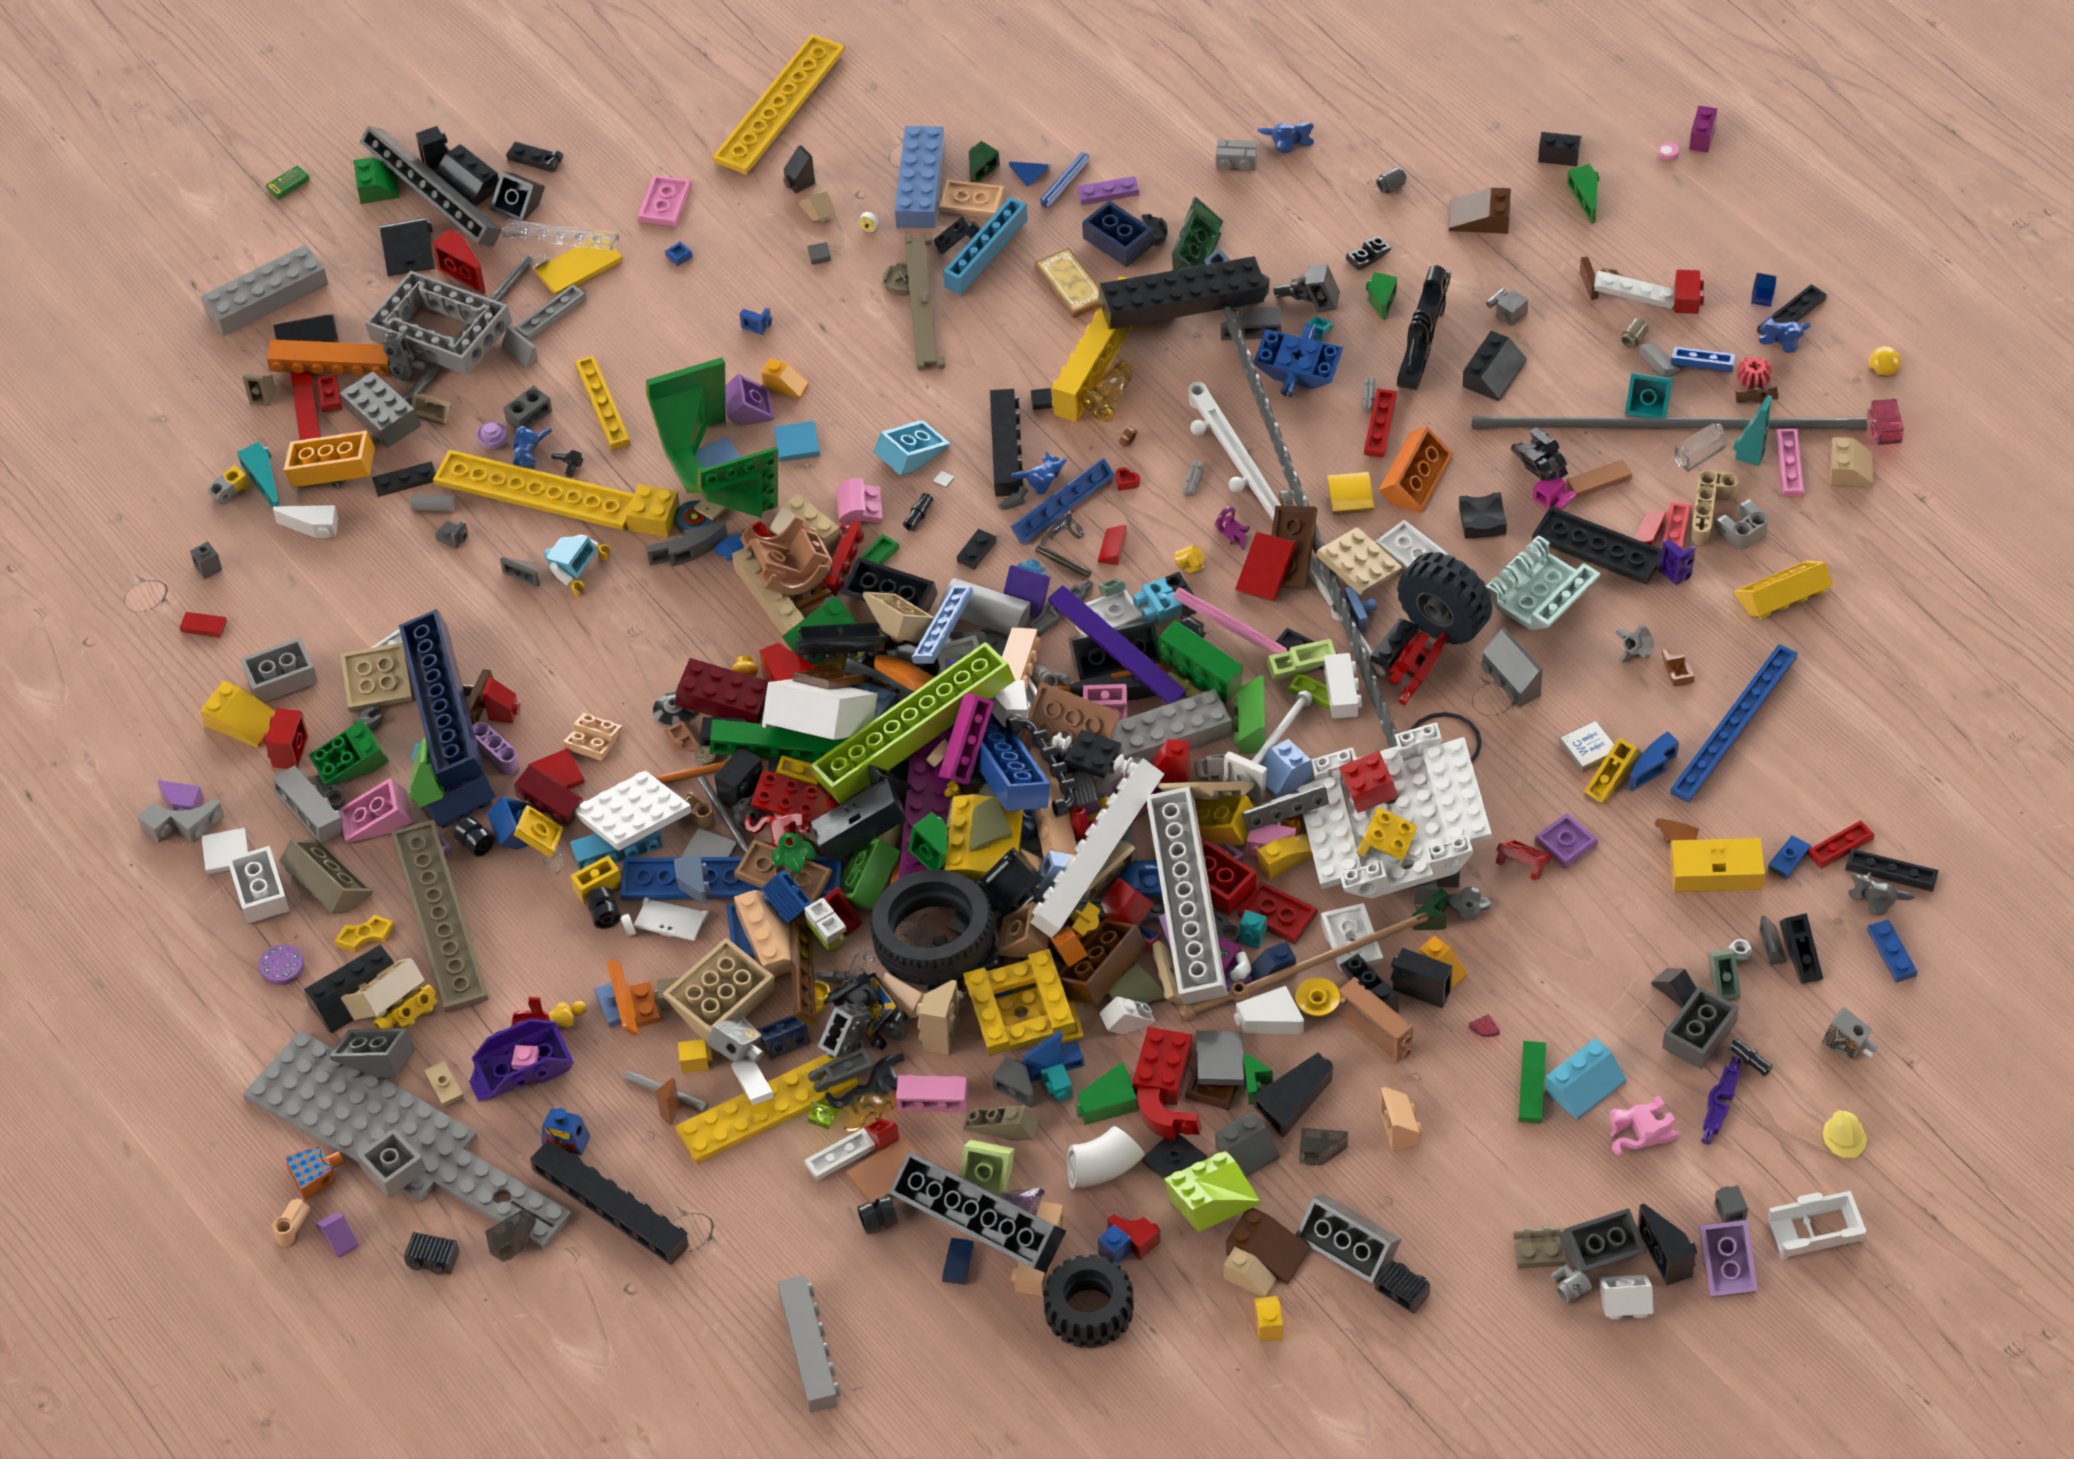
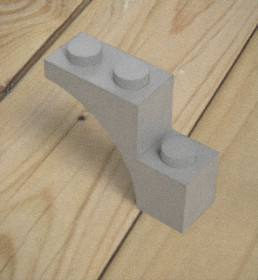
M214 798L201 807L184 811L168 810L152 803L137 817L141 829L158 842L164 837L169 836L174 829L193 842L198 837H201L213 824L218 823L224 816L221 803Z

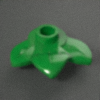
M787 832L780 836L778 847L773 851L771 858L774 867L785 864L790 871L799 874L803 868L804 861L815 860L816 853L809 842L801 841L796 834ZM792 840L793 845L788 846L785 841Z

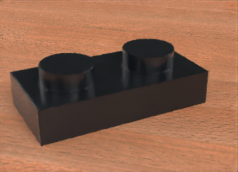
M978 529L956 556L957 562L975 570L996 543V536Z

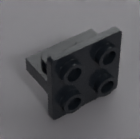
M864 972L857 977H853L845 982V985L829 992V998L824 1000L823 1003L827 1005L833 1002L835 1006L859 1002L869 1007L881 999L871 982L875 976L877 977L876 973L867 975Z

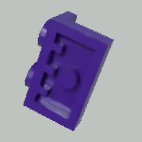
M1670 539L1664 541L1659 571L1675 585L1688 580L1693 573L1696 548L1691 546L1683 551L1678 544H1675Z

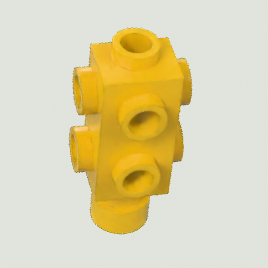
M429 984L425 987L421 986L417 991L403 999L402 1002L392 1006L384 1017L381 1016L374 1020L375 1028L410 1027L416 1022L415 1018L421 1014L426 1015L434 1009L433 1005L438 1002L435 998V990Z

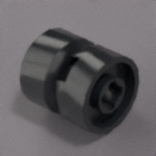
M473 817L463 819L456 826L453 834L454 838L475 857L485 855L492 848L495 841L494 835L486 828H483Z
M599 887L587 894L585 899L595 927L599 929L611 928L621 920V913L616 904L613 891L610 888Z
M888 1195L876 1199L875 1204L867 1202L857 1206L860 1221L867 1235L879 1231L882 1225L887 1228L898 1224L894 1205Z

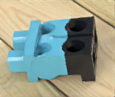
M1180 572L1158 579L1150 584H1143L1142 591L1133 595V604L1136 608L1145 605L1147 607L1142 609L1141 613L1144 621L1149 619L1155 620L1158 625L1163 624L1164 621L1172 620L1178 615L1187 613L1190 616L1197 613V611L1173 598L1178 588H1182L1194 595Z

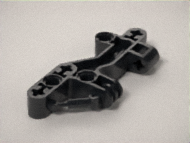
M1433 265L1429 267L1419 303L1408 328L1407 349L1398 373L1397 387L1418 390L1430 355L1438 317H1443L1445 311L1446 293L1451 280V271L1445 270L1441 266Z

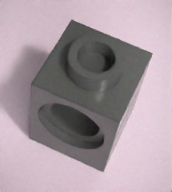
M208 541L190 550L194 567L204 579L222 570L218 553Z
M1738 1185L1733 1187L1726 1186L1716 1191L1714 1204L1723 1223L1747 1219L1748 1207Z

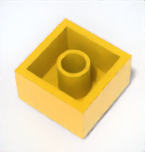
M638 484L626 513L628 531L668 538L680 509L678 491Z

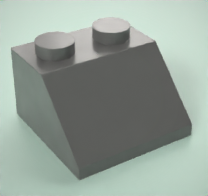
M1254 1111L1215 1133V1148L1219 1153L1226 1151L1236 1161L1245 1177L1280 1158L1267 1127Z

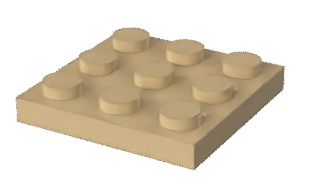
M1358 527L1318 549L1316 556L1360 596L1395 576L1402 569L1401 565Z
M403 642L340 654L349 712L377 705L385 706L412 701Z

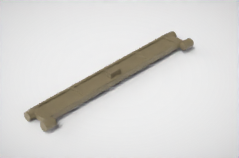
M925 233L924 238L913 239L911 234H906L904 238L917 369L924 370L925 365L937 364L939 369L945 368V358L943 356L936 357L925 245L933 244L932 234Z

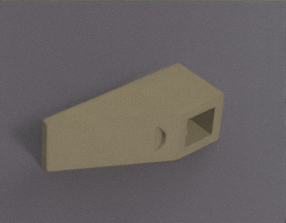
M1026 1105L969 1109L963 1129L1011 1141L1033 1140L1039 1120Z

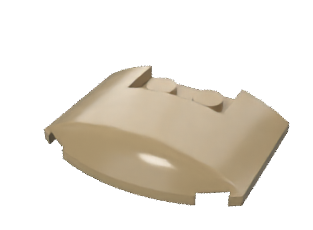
M1254 781L1158 783V788L1162 792L1189 786L1194 800H1214L1228 796H1242L1254 787Z

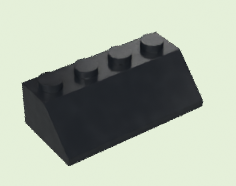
M860 557L857 558L841 591L843 595L866 602L863 597L864 592L896 594L926 613L930 611L938 595L934 581Z
M1149 619L1114 627L1116 631L1155 664L1161 663L1158 659L1159 642L1154 621ZM1086 634L1068 638L1072 660L1079 681L1127 670Z
M380 944L306 987L304 992L307 1002L328 1031L333 1033L354 1020L341 997L345 994L356 993L360 990L359 986L365 982L367 985L377 977V974L393 965L394 962Z

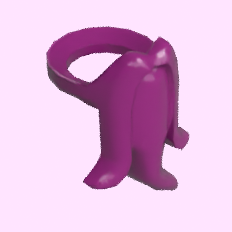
M1227 506L1218 515L1215 527L1221 534L1230 539V545L1234 544V538L1238 539L1241 549L1244 550L1246 539L1244 533L1249 531L1250 526H1242L1234 520L1235 509L1232 506Z

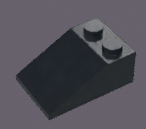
M1644 1203L1640 1204L1637 1228L1666 1286L1693 1277V1269L1696 1266L1695 1255L1697 1254L1694 1242L1689 1241L1686 1233Z

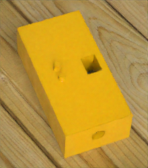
M1761 838L1671 840L1670 863L1674 892L1763 890L1765 869Z

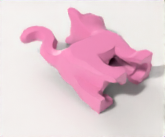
M1656 1096L1651 1104L1636 1105L1629 1110L1613 1109L1610 1112V1124L1613 1129L1611 1133L1612 1138L1628 1127L1633 1128L1638 1138V1141L1629 1138H1619L1614 1141L1612 1149L1617 1156L1623 1155L1622 1146L1637 1150L1678 1140L1679 1132L1671 1129V1125L1675 1122V1118L1671 1113L1665 1114L1662 1120L1657 1121L1655 1117L1662 1114L1660 1108L1664 1105L1660 1096Z

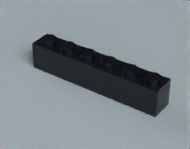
M1014 389L990 390L995 497L1010 496L1013 492L1017 493L1019 487L1023 486V479L1011 477L1012 473L1023 471L1022 459H1018V455H1022L1021 443H1017V440H1021L1020 427L1016 428V424H1020V412H1016V409H1020L1019 397H1015Z

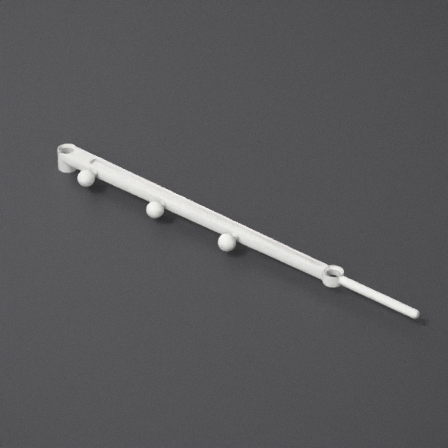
M1193 382L1188 389L1189 404L1191 407L1198 409L1205 421H1193L1190 426L1191 432L1196 436H1200L1205 433L1207 428H1211L1243 476V478H1231L1228 484L1229 489L1232 492L1239 493L1244 489L1245 485H1249L1273 521L1275 506H1281L1280 502L1209 393L1206 385L1202 382ZM1312 554L1309 576L1331 607L1332 617L1340 621L1338 613L1335 611L1336 606L1328 590L1326 580L1317 560ZM1358 630L1360 641L1364 645L1370 661L1373 651ZM1370 661L1377 675L1380 678H1384L1386 676L1384 668Z

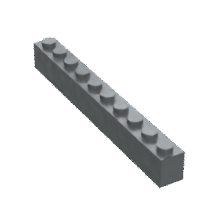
M372 126L366 128L360 140V143L475 242L494 247L502 232L499 226L386 130Z

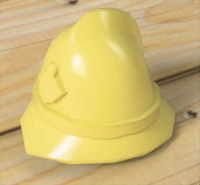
M1839 1110L1824 1125V1142L1833 1154L1842 1158H1857L1865 1150L1867 1137L1862 1124L1853 1113Z

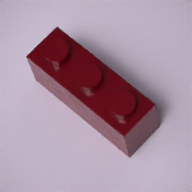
M531 765L525 769L514 783L515 794L521 801H528L533 804L536 810L549 814L558 824L563 823L569 826L575 819V809L583 802L582 797Z

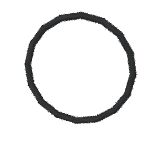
M1448 712L1433 713L1419 719L1410 729L1418 728L1421 723L1435 717L1457 718L1468 724L1476 734L1477 747L1471 757V762L1477 758L1481 749L1482 741L1479 730L1470 720L1458 714Z

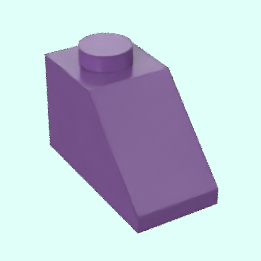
M158 781L161 796L171 810L184 811L201 807L204 797L200 786Z

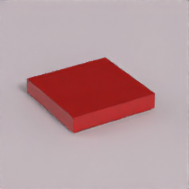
M568 748L528 764V766L531 765L568 789L585 783L584 777Z

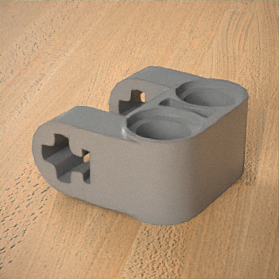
M1748 499L1737 506L1738 513L1743 518L1739 522L1735 523L1727 515H1722L1714 520L1716 531L1737 549L1750 547L1764 538L1767 533L1768 516Z

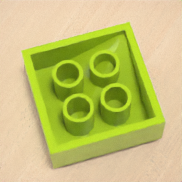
M1226 1151L1217 1153L1211 1158L1197 1162L1191 1167L1174 1172L1171 1176L1164 1178L1171 1203L1198 1232L1261 1204L1238 1164Z

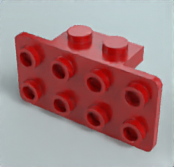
M766 770L762 771L751 800L753 807L781 816L793 813L806 814L804 821L810 824L815 819L841 805L825 788Z

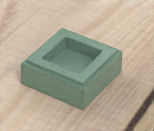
M1117 578L1098 585L1100 593L1107 597L1126 589L1124 582Z

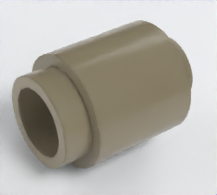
M1633 318L1621 334L1623 345L1628 348H1634V346L1639 345L1649 331L1646 321L1641 318Z

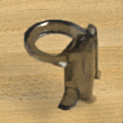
M1072 510L1067 511L1050 524V527L1042 536L1041 546L1049 538L1053 540L1054 536L1064 528L1077 539L1084 537L1082 527L1072 518ZM1071 524L1076 528L1078 535L1071 529Z

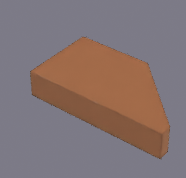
M683 721L664 730L665 736L675 749L695 752L701 747Z

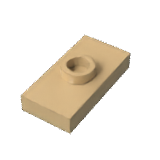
M445 1061L424 1070L425 1076L443 1108L464 1098Z

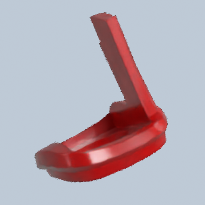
M528 997L530 1010L516 1011L512 1016L511 1027L518 1022L528 1019L550 1021L548 1013L542 1009L540 997Z

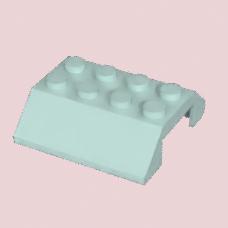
M1537 536L1526 546L1528 554L1520 552L1500 572L1502 579L1495 577L1486 586L1496 609L1529 630L1549 628L1601 576V573L1585 563L1576 570L1549 553L1550 542L1540 536Z

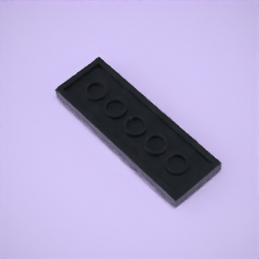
M1551 506L1532 534V540L1540 536L1549 541V547L1646 585L1660 564L1662 549Z

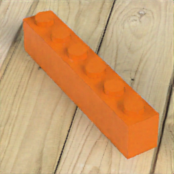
M270 340L267 355L269 371L311 372L336 375L350 374L357 376L368 375L374 372L379 377L390 376V361L384 352L383 344Z

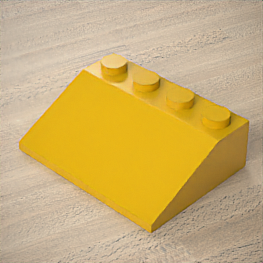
M976 794L953 796L945 870L966 876L976 883L1011 848L1014 847L1019 852L1023 809H1019L1016 812L1005 810L998 799L1012 831L1011 838L992 842L989 848L970 852L973 809L980 803L993 797Z

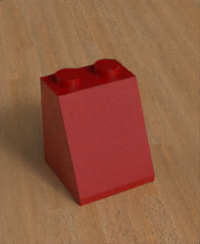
M780 643L769 645L759 650L763 678L770 682L793 679V673L817 669Z

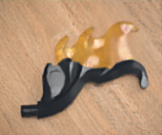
M902 1052L892 1056L889 1054L879 1060L874 1065V1070L871 1071L866 1085H857L841 1098H833L830 1092L825 1093V1099L831 1107L843 1110L850 1117V1124L844 1125L845 1130L856 1131L862 1128L867 1117L871 1114H876L875 1120H879L887 1103L891 1104V1110L896 1107V1093L893 1089L897 1091L898 1077L893 1067H895V1064L905 1061Z

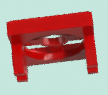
M1510 839L1498 843L1496 849L1498 855L1495 863L1498 865L1504 864L1508 856L1532 866L1530 879L1536 880L1540 878L1545 865L1550 862L1551 856L1520 841Z

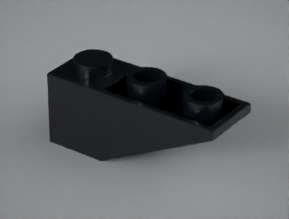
M1359 954L1340 964L1349 981L1356 977L1359 980L1360 986L1364 985L1365 990H1370L1393 1011L1399 1012L1398 994Z

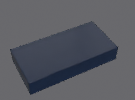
M951 1238L942 1274V1282L966 1284L974 1241Z

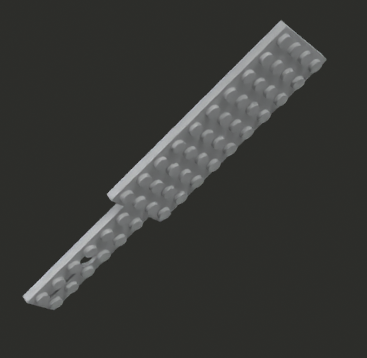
M301 1030L243 1093L244 1098L332 1151H338L341 1156L359 1167L360 1163L357 1155L392 1129H395L422 1157L426 1171L400 1191L421 1203L436 1186L543 1250L572 1217L571 1211L466 1151L478 1137L476 1131L383 1077H374L330 1060L329 1056L334 1049ZM500 1191H507L511 1194V1199L509 1202L497 1204L494 1201V1196Z

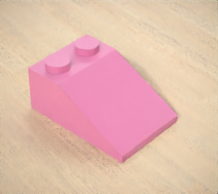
M392 778L387 779L339 808L343 818L341 824L344 838L347 843L390 834L391 831L402 829L413 822L407 791Z

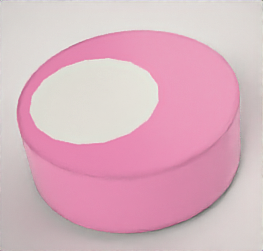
M1664 142L1660 145L1659 156L1661 159L1672 161L1678 157L1679 147L1675 143Z

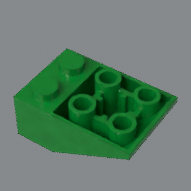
M360 720L308 755L326 786L370 774L389 762L375 735L363 720Z

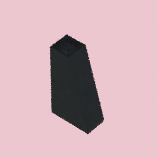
M1317 1052L1254 1094V1108L1282 1138L1289 1133L1332 1081L1333 1065L1331 1061Z

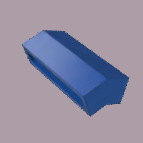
M1078 1041L1061 1045L1057 1065L1063 1063L1066 1071L1084 1066V1057ZM1026 1066L1030 1082L1042 1079L1041 1070L1044 1068Z

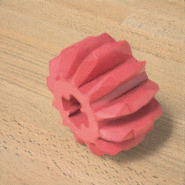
M1752 355L1750 359L1744 357V360L1739 362L1737 379L1740 380L1741 385H1746L1747 389L1757 386L1764 388L1766 383H1769L1771 380V365H1769L1768 360H1762L1761 356L1754 358Z

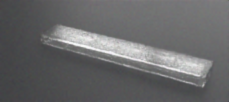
M508 219L502 230L503 237L611 251L619 239L618 232Z

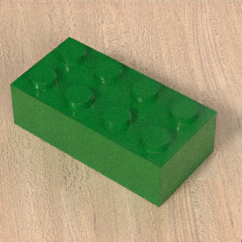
M1174 620L1159 636L1158 659L1160 662L1176 670L1181 677L1191 680L1197 688L1204 689L1205 691L1215 689L1221 701L1227 704L1238 692V689L1242 687L1243 665L1178 621Z

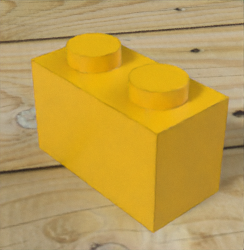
M609 855L570 875L573 891L583 905L587 904L585 898L590 891L599 887H608L613 891L621 886L620 871Z

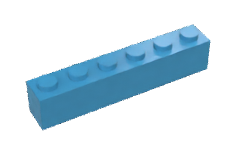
M1012 197L1008 198L943 271L944 287L959 295L964 293L1028 221L1027 204Z

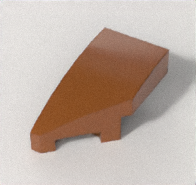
M1662 649L1664 664L1673 686L1694 683V674L1689 664L1685 662V655L1679 654L1675 656L1669 654V650Z
M1657 818L1654 823L1656 828L1660 827L1663 832L1665 843H1669L1670 840H1697L1699 829L1696 827Z

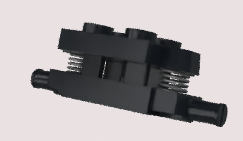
M1534 428L1529 431L1532 437L1530 445L1521 441L1511 446V451L1520 458L1525 468L1542 481L1555 480L1557 475L1561 478L1568 475L1565 467L1567 462L1561 452L1558 451L1560 449L1558 442L1554 438L1551 439L1546 432Z

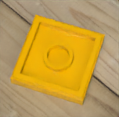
M527 805L522 812L514 836L551 858L564 828Z

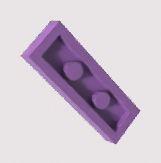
M1135 176L1077 186L1081 205L1139 195Z

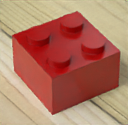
M277 708L274 716L270 718V728L268 733H265L263 743L267 748V757L270 758L273 768L289 769L296 766L298 769L309 738L302 711Z
M1380 751L1339 766L1343 781L1357 813L1399 797Z

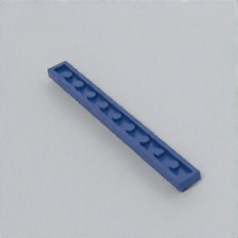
M1780 644L1777 645L1671 787V795L1687 803L1691 802L1797 659V652Z

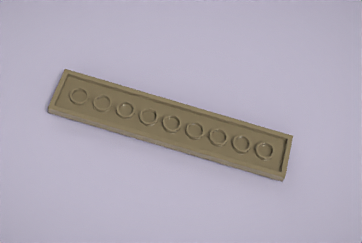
M434 820L391 831L445 1012L489 1000Z

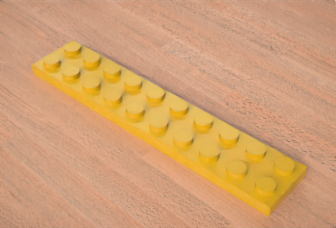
M811 34L713 155V162L747 175L845 52V46Z
M453 450L447 452L433 478V483L437 486L623 531L627 525L626 513L634 496L632 493Z

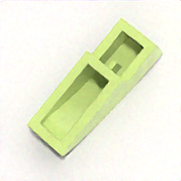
M1331 639L1290 647L1288 652L1269 655L1266 664L1271 679L1274 682L1324 665V655L1336 654Z

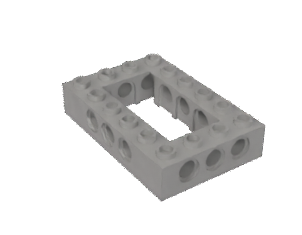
M410 271L365 322L372 341L384 344L387 333L393 331L397 333L404 332L411 354L468 375L507 327L510 326L512 318L506 304ZM420 307H424L469 323L471 326L462 333V337L455 344L454 339L448 335L446 337L437 334L434 330L429 331L419 327L417 324L407 323V321Z

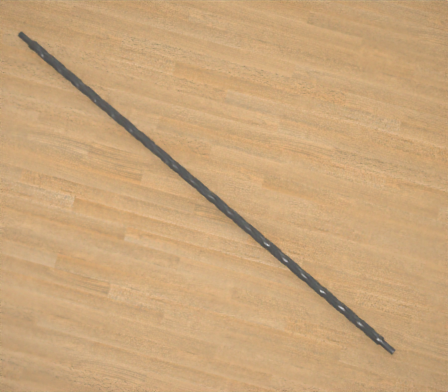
M1225 307L1223 311L1228 322V330L1260 409L1264 424L1269 432L1293 499L1297 506H1310L1305 493L1301 489V482L1297 472L1292 466L1291 456L1286 444L1282 440V433L1278 423L1273 417V410L1268 397L1264 393L1259 374L1254 368L1251 353L1245 345V338L1241 327L1236 322L1231 308ZM1317 524L1313 540V551L1315 554L1318 549L1325 546L1321 540ZM1317 557L1318 564L1326 580L1328 590L1336 606L1338 616L1346 632L1389 748L1396 747L1398 744L1395 734H1398L1390 719L1389 709L1384 697L1380 693V686L1374 671L1370 667V661L1365 647L1360 641L1356 624L1350 616V609L1343 592L1340 590L1337 575Z

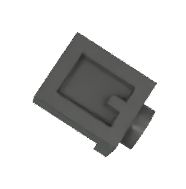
M446 521L435 534L436 540L457 549L468 537L466 523L461 521L456 525Z

